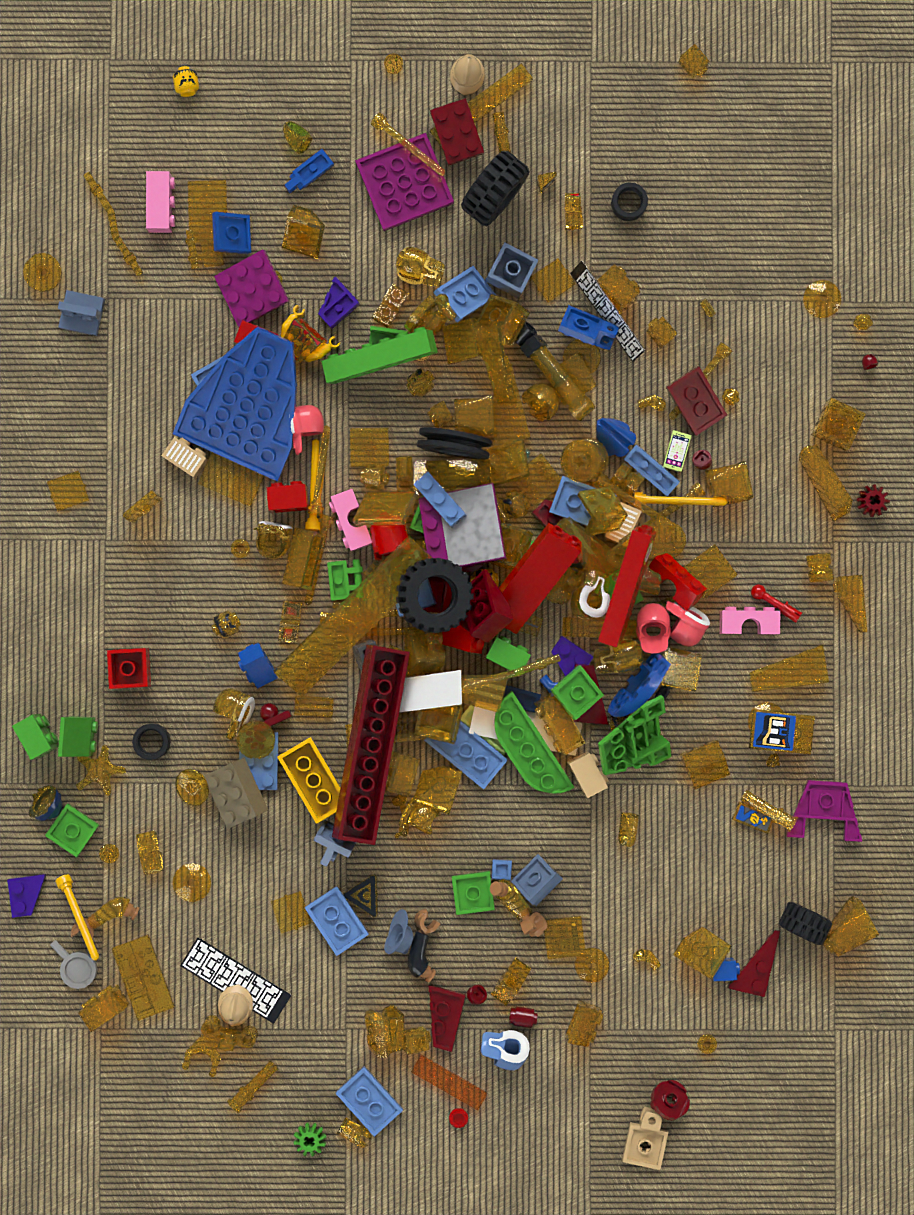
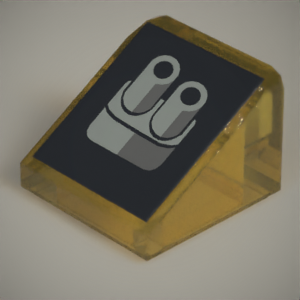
M556 172L538 175L537 184L540 194L556 180Z

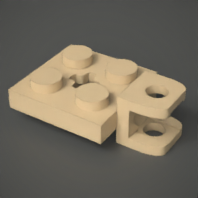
M644 1107L642 1109L639 1124L630 1122L622 1162L660 1170L668 1130L660 1129L662 1117L651 1107ZM648 1142L650 1148H646V1151H643L640 1146L641 1143Z

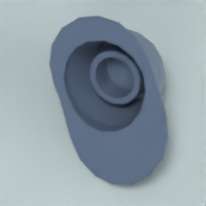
M404 909L397 911L392 919L384 946L385 953L387 954L394 952L407 954L412 944L414 935L411 928L407 925L408 914Z

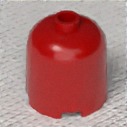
M384 513L371 524L370 533L375 560H382V556H389V559L406 554L407 551H412L407 527L401 517L392 516L391 513Z

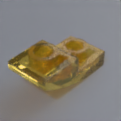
M392 284L373 314L372 319L389 328L409 293Z
M153 830L137 834L138 852L144 875L164 871L162 852L158 848L157 832Z

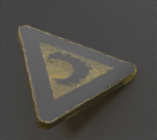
M374 874L344 892L343 895L348 901L372 917H377V875Z

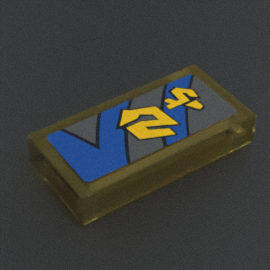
M738 802L732 816V820L766 834L769 833L775 818L773 815Z

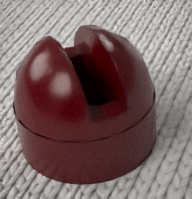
M867 354L862 358L864 370L878 366L877 358L874 355Z

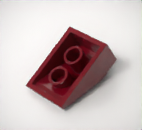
M484 569L471 581L473 586L471 594H474V600L471 599L470 605H472L471 611H467L466 619L470 635L489 642L513 620L508 602L489 572Z

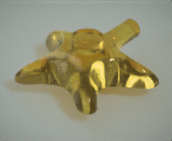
M107 745L102 746L100 756L97 759L86 756L77 757V760L86 767L88 772L86 777L75 785L79 791L88 784L97 782L102 787L105 795L109 796L111 794V775L126 773V768L110 762Z

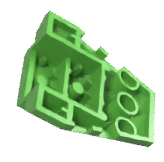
M662 695L644 703L598 743L604 775L624 772L627 767L632 766L635 769H639L642 764L647 763L650 766L657 765L671 757L670 742L660 732L658 716L666 713L664 697Z

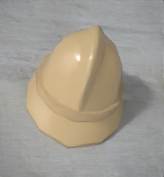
M472 54L461 56L453 64L450 71V81L454 89L463 95L475 93L482 87L485 72L481 61Z
M237 984L227 987L220 994L218 1011L223 1021L232 1027L243 1024L250 1017L253 1010V998L246 988Z

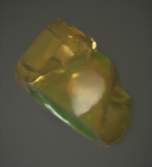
M285 122L282 131L290 148L298 154L304 153L312 141L310 133L295 122Z

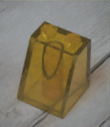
M854 896L849 897L832 919L833 925L823 946L830 954L833 953L839 957L879 936L860 899Z

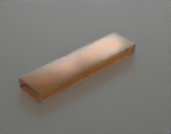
M420 1054L411 1070L413 1074L476 1110H479L488 1092Z

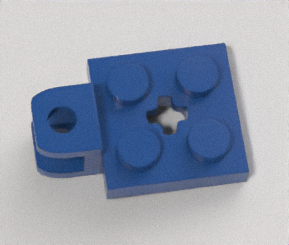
M568 305L558 331L566 336L579 339L583 343H589L610 350L614 341L613 338L616 337L619 327L602 318Z

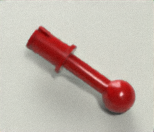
M755 585L752 587V597L756 600L763 599L779 609L780 615L783 614L795 623L802 615V612L790 606L788 601L784 604L766 593L764 586Z

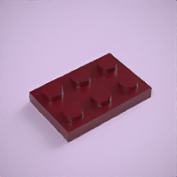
M466 98L430 110L448 166L484 154Z
M696 366L666 386L667 391L695 436L728 415L699 366Z

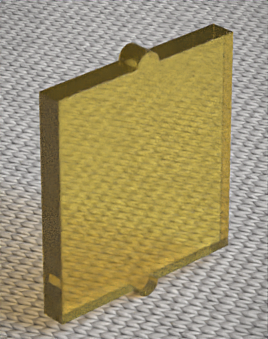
M559 258L531 276V279L538 288L537 291L541 292L548 303L575 285V282L568 273L569 270L565 269Z
M79 471L47 482L51 492L50 498L53 499L58 512L89 501L85 489L86 484L83 483Z
M301 891L290 895L285 894L284 897L271 901L281 933L293 929L298 930L299 927L312 923L305 909L306 905Z

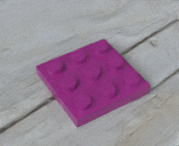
M263 249L214 276L238 327H240L242 320L251 323L290 302L266 251Z

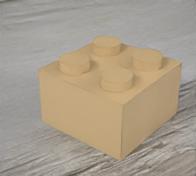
M585 752L567 762L586 798L608 788L606 783L609 780L602 771H599L597 766L600 763L595 754Z

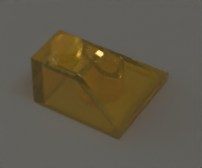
M293 205L287 216L282 248L318 259L325 225L312 210Z
M446 766L422 771L412 803L450 814L462 771Z
M701 927L684 937L673 955L712 979L732 946L706 928Z

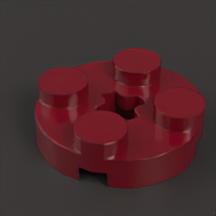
M675 1080L660 1082L654 1087L650 1106L662 1118L675 1121L686 1114L690 1106V1099H688L687 1091L681 1083ZM669 1096L673 1097L672 1101L674 1102V1104L668 1103L667 1098Z

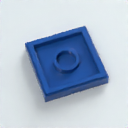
M213 212L214 251L250 254V215Z

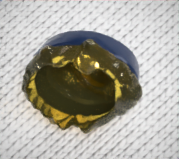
M47 785L39 788L38 792L32 795L34 800L29 809L30 817L42 822L59 816L63 803L60 792L54 786Z

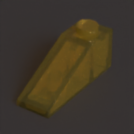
M862 575L835 577L836 581L833 582V589L835 593L837 592L838 599L859 633L868 632Z

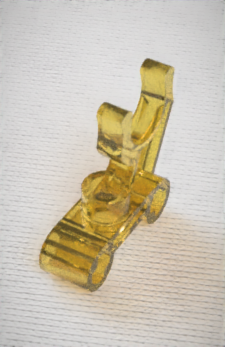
M208 1016L201 1026L202 1034L186 1050L182 1068L184 1070L189 1068L190 1058L194 1054L204 1053L212 1061L209 1076L215 1077L221 1060L216 1048L223 1051H233L235 1045L250 1048L255 1044L258 1037L257 1029L248 1025L242 1031H237L221 1026V1021L217 1016ZM246 1034L252 1036L250 1039L245 1038Z

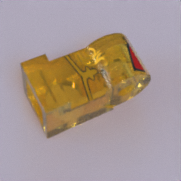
M580 193L564 194L565 230H577L583 227Z

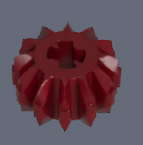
M873 484L871 489L869 486H865L864 491L858 492L862 498H857L856 501L862 504L857 508H864L863 515L869 512L870 517H874L875 513L880 516L882 515L881 510L886 511L888 509L884 504L890 503V500L884 497L889 494L888 492L882 494L883 487L877 489L876 484ZM875 497L876 500L874 501H876V503L872 505L870 503L872 500L869 499Z

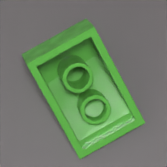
M61 717L58 757L93 756V752L96 751L94 733H97L98 722H95V717Z

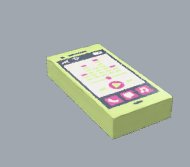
M675 430L672 431L663 463L664 468L682 472L692 435Z

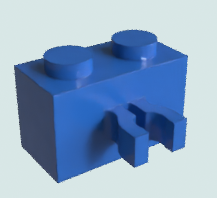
M259 643L251 644L245 650L238 653L240 657L238 664L243 672L246 671L245 675L250 683L253 682L257 689L278 679L272 663Z

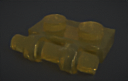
M213 227L200 228L199 237H194L193 230H186L187 238H185V243L188 244V262L191 263V269L199 268L198 260L204 261V267L224 265L222 252L214 251ZM201 242L202 254H197L195 243Z

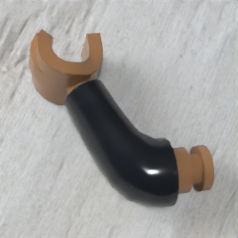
M422 909L416 914L414 919L419 931H416L409 950L408 968L415 978H425L426 982H430L434 978L436 970H431V967L428 965L429 961L425 956L429 938L427 934L434 932L440 923L433 920L429 926H425L424 921L428 917L427 909Z

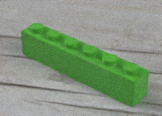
M420 327L414 329V333L411 334L407 332L396 335L397 338L391 340L390 338H384L375 345L373 343L364 344L362 349L359 350L353 348L345 350V354L329 355L327 356L328 359L321 361L326 383L337 384L436 354L438 351L433 331Z

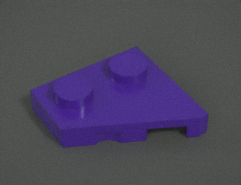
M336 276L332 280L333 284L330 291L327 292L325 302L318 313L331 329L360 305L358 300Z
M563 636L560 637L551 651L565 677L574 669L575 664L589 665L593 659L592 655Z
M46 874L7 879L12 918L33 915Z

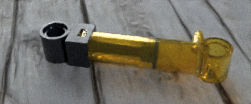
M527 321L520 324L511 333L512 339L520 346L526 357L533 360L569 406L568 409L577 420L582 421L595 409L594 403L581 392L547 349L548 345L540 335H537L535 328Z

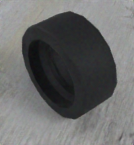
M631 182L621 184L616 188L611 200L614 214L623 221L637 220L643 215L648 205L646 191L642 186ZM626 191L637 193L641 200L639 209L632 213L624 212L618 204L622 193Z
M154 723L138 728L132 740L133 749L136 754L146 760L161 758L167 753L171 742L167 730L161 725ZM146 731H156L162 737V747L155 753H148L141 747L140 739Z

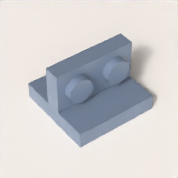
M66 290L64 302L59 301L58 309L62 312L58 327L97 336L105 299Z
M324 820L313 841L327 847L320 864L327 867L330 861L334 862L338 853L349 858L356 842L338 840L332 837L334 824Z
M537 854L511 882L532 905L537 906L563 878Z

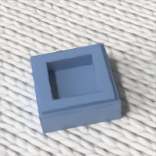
M493 859L492 879L511 880L512 860Z

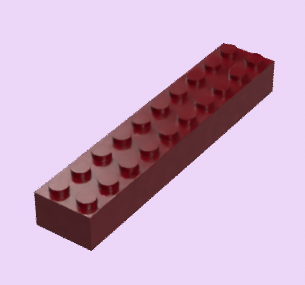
M366 645L332 837L338 840L371 845L376 844L410 652Z

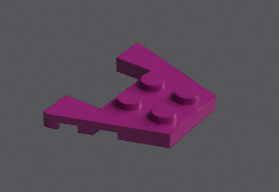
M807 780L786 832V837L804 838L806 818L844 820L843 840L862 842L848 784L846 782Z

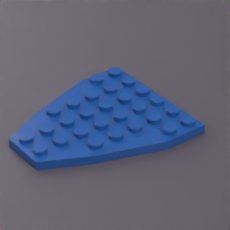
M256 327L221 358L189 395L184 403L173 434L278 481L293 447L291 420L294 418L297 393L294 342L263 328Z

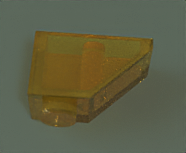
M515 957L498 980L491 995L504 1005H507L517 995L531 968Z

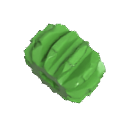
M307 1122L305 1128L299 1126V1132L294 1134V1137L297 1139L293 1143L294 1145H299L297 1148L298 1152L302 1149L304 1150L303 1156L310 1152V1155L313 1157L315 1151L321 1153V1147L326 1145V1142L323 1141L326 1139V1134H321L323 1131L322 1127L316 1129L317 1123L310 1127V1124ZM307 1137H308V1138L313 1137V1138H314V1139H313V1142H312V1141H308V1142H307V1141H306Z

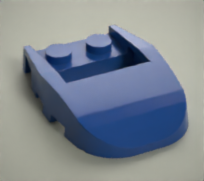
M660 653L650 654L639 665L641 670L635 676L631 674L627 679L629 682L625 689L621 688L614 696L608 707V712L613 717H623L640 708L657 690L671 663Z

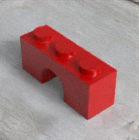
M666 551L654 557L644 572L657 585H660L667 579L671 580L676 587L673 599L686 611L696 605L707 590L699 580L693 577L686 568L682 567Z

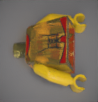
M298 305L294 306L293 314H290L282 324L281 337L294 342L295 359L300 363L321 359L331 349H337L340 345V342L337 345L331 343L336 338L335 336H332L328 344H326L327 340L302 319L305 315V310L303 309L301 313H296L299 309Z

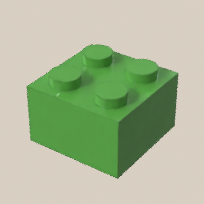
M504 636L496 637L485 658L521 676L531 656L528 654L529 649L521 645L517 647L511 645L512 641Z
M32 714L12 726L30 760L41 758L59 747L57 744L59 742L58 737L54 732L51 733L48 728L50 725L48 719L41 714Z

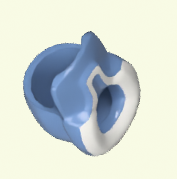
M507 1030L501 1033L485 1032L482 1035L481 1053L483 1056L494 1059L495 1066L505 1070H517L528 1058L529 1042L522 1033Z

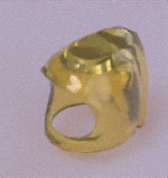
M418 795L407 804L399 821V826L402 827L404 824H409L428 835H432L431 824L436 817L441 816V813L431 799L424 795Z

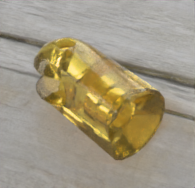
M621 812L618 835L620 845L631 847L635 844L639 820L638 814Z
M347 1117L337 1131V1134L360 1148L368 1146L367 1143L360 1139L361 1135L372 1139V1135L368 1130Z

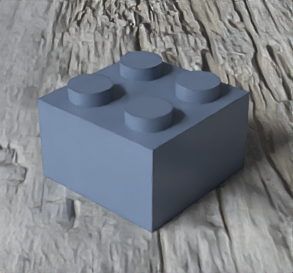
M504 242L485 282L519 299L538 259Z

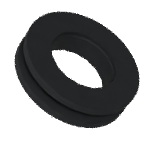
M422 427L419 429V434L427 437V440L417 441V447L461 458L489 459L490 453L482 450V447H491L492 440L486 437L443 428Z

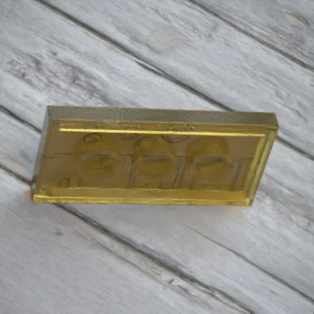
M149 934L111 948L137 1021L175 1007Z

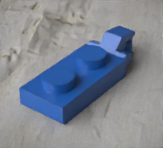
M323 149L319 150L292 171V174L289 176L291 180L285 184V188L289 193L297 188L299 190L306 188L333 167L334 163Z

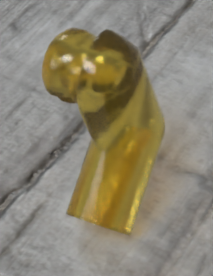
M439 294L436 297L437 308L451 322L457 315L450 308L448 296Z
M650 395L637 400L640 409L650 406L658 411H663L666 408V402L656 395Z
M639 949L633 954V959L636 962H648L653 970L661 966L651 950Z

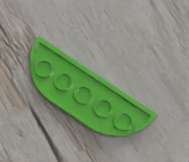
M510 691L498 705L494 718L495 733L503 749L522 778L534 789L552 794L563 793L573 789L574 785L513 691Z

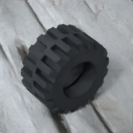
M794 902L787 903L778 923L785 930L817 945L824 944L833 925L824 916Z

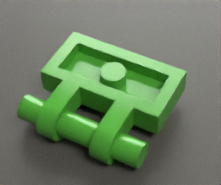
M360 559L352 560L353 567L347 568L346 560L327 562L331 601L351 599L350 591H356V598L364 597L363 590H365V585L362 584L361 573H363V567L360 565ZM348 574H354L355 585H349Z

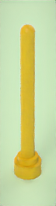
M318 439L312 441L309 518L305 522V530L320 531L321 525L317 518Z
M635 492L634 507L646 506V504L724 506L727 504V499L647 496L643 492Z
M69 874L60 876L55 881L58 889L64 891L92 960H98L99 954L71 889L73 883Z

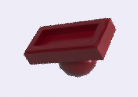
M266 703L260 709V717L264 721L253 727L255 730L263 731L291 718L293 715L290 710L279 714L276 705Z

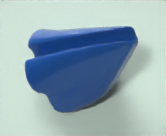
M612 418L597 420L596 441L601 451L606 456H625L629 452L628 446L634 445L636 441V435L630 431L629 425Z

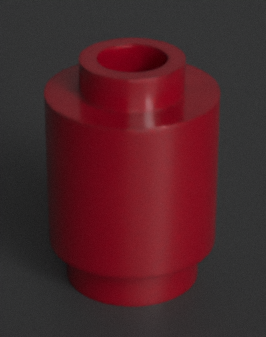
M516 1006V1008H511L509 1023L518 1027L532 1028L533 1025L537 1024L538 1013H534L532 1008Z

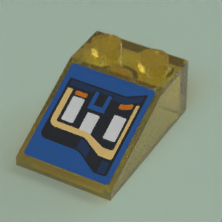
M753 710L749 748L811 754L815 716Z

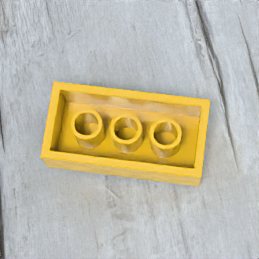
M311 737L277 757L316 824L336 813L341 787Z

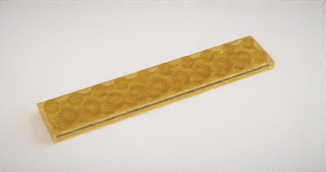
M408 536L274 670V673L303 697L397 604V585H400L401 581L399 579L401 575L406 573V569L409 566H413L419 560L433 557L411 536Z

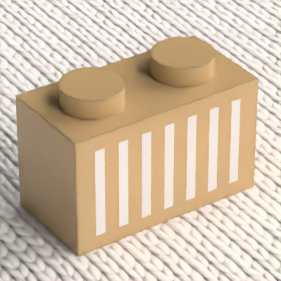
M174 437L161 456L196 479L208 462V459L205 458L206 453L199 448L195 450L190 448V442L184 438L177 439Z
M622 502L619 506L616 505L612 513L614 518L611 524L608 523L604 530L606 540L627 548L632 530L638 526L643 512Z

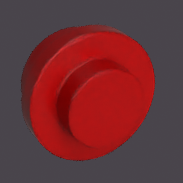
M462 1108L453 1109L449 1115L450 1124L455 1128L464 1127L468 1122L467 1112Z

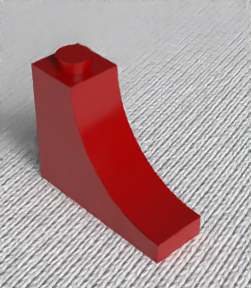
M450 586L447 588L442 612L447 609L451 602L452 593ZM467 619L461 620L459 622L460 625L456 628H451L450 631L437 633L436 643L471 653L482 654L484 641L470 635Z

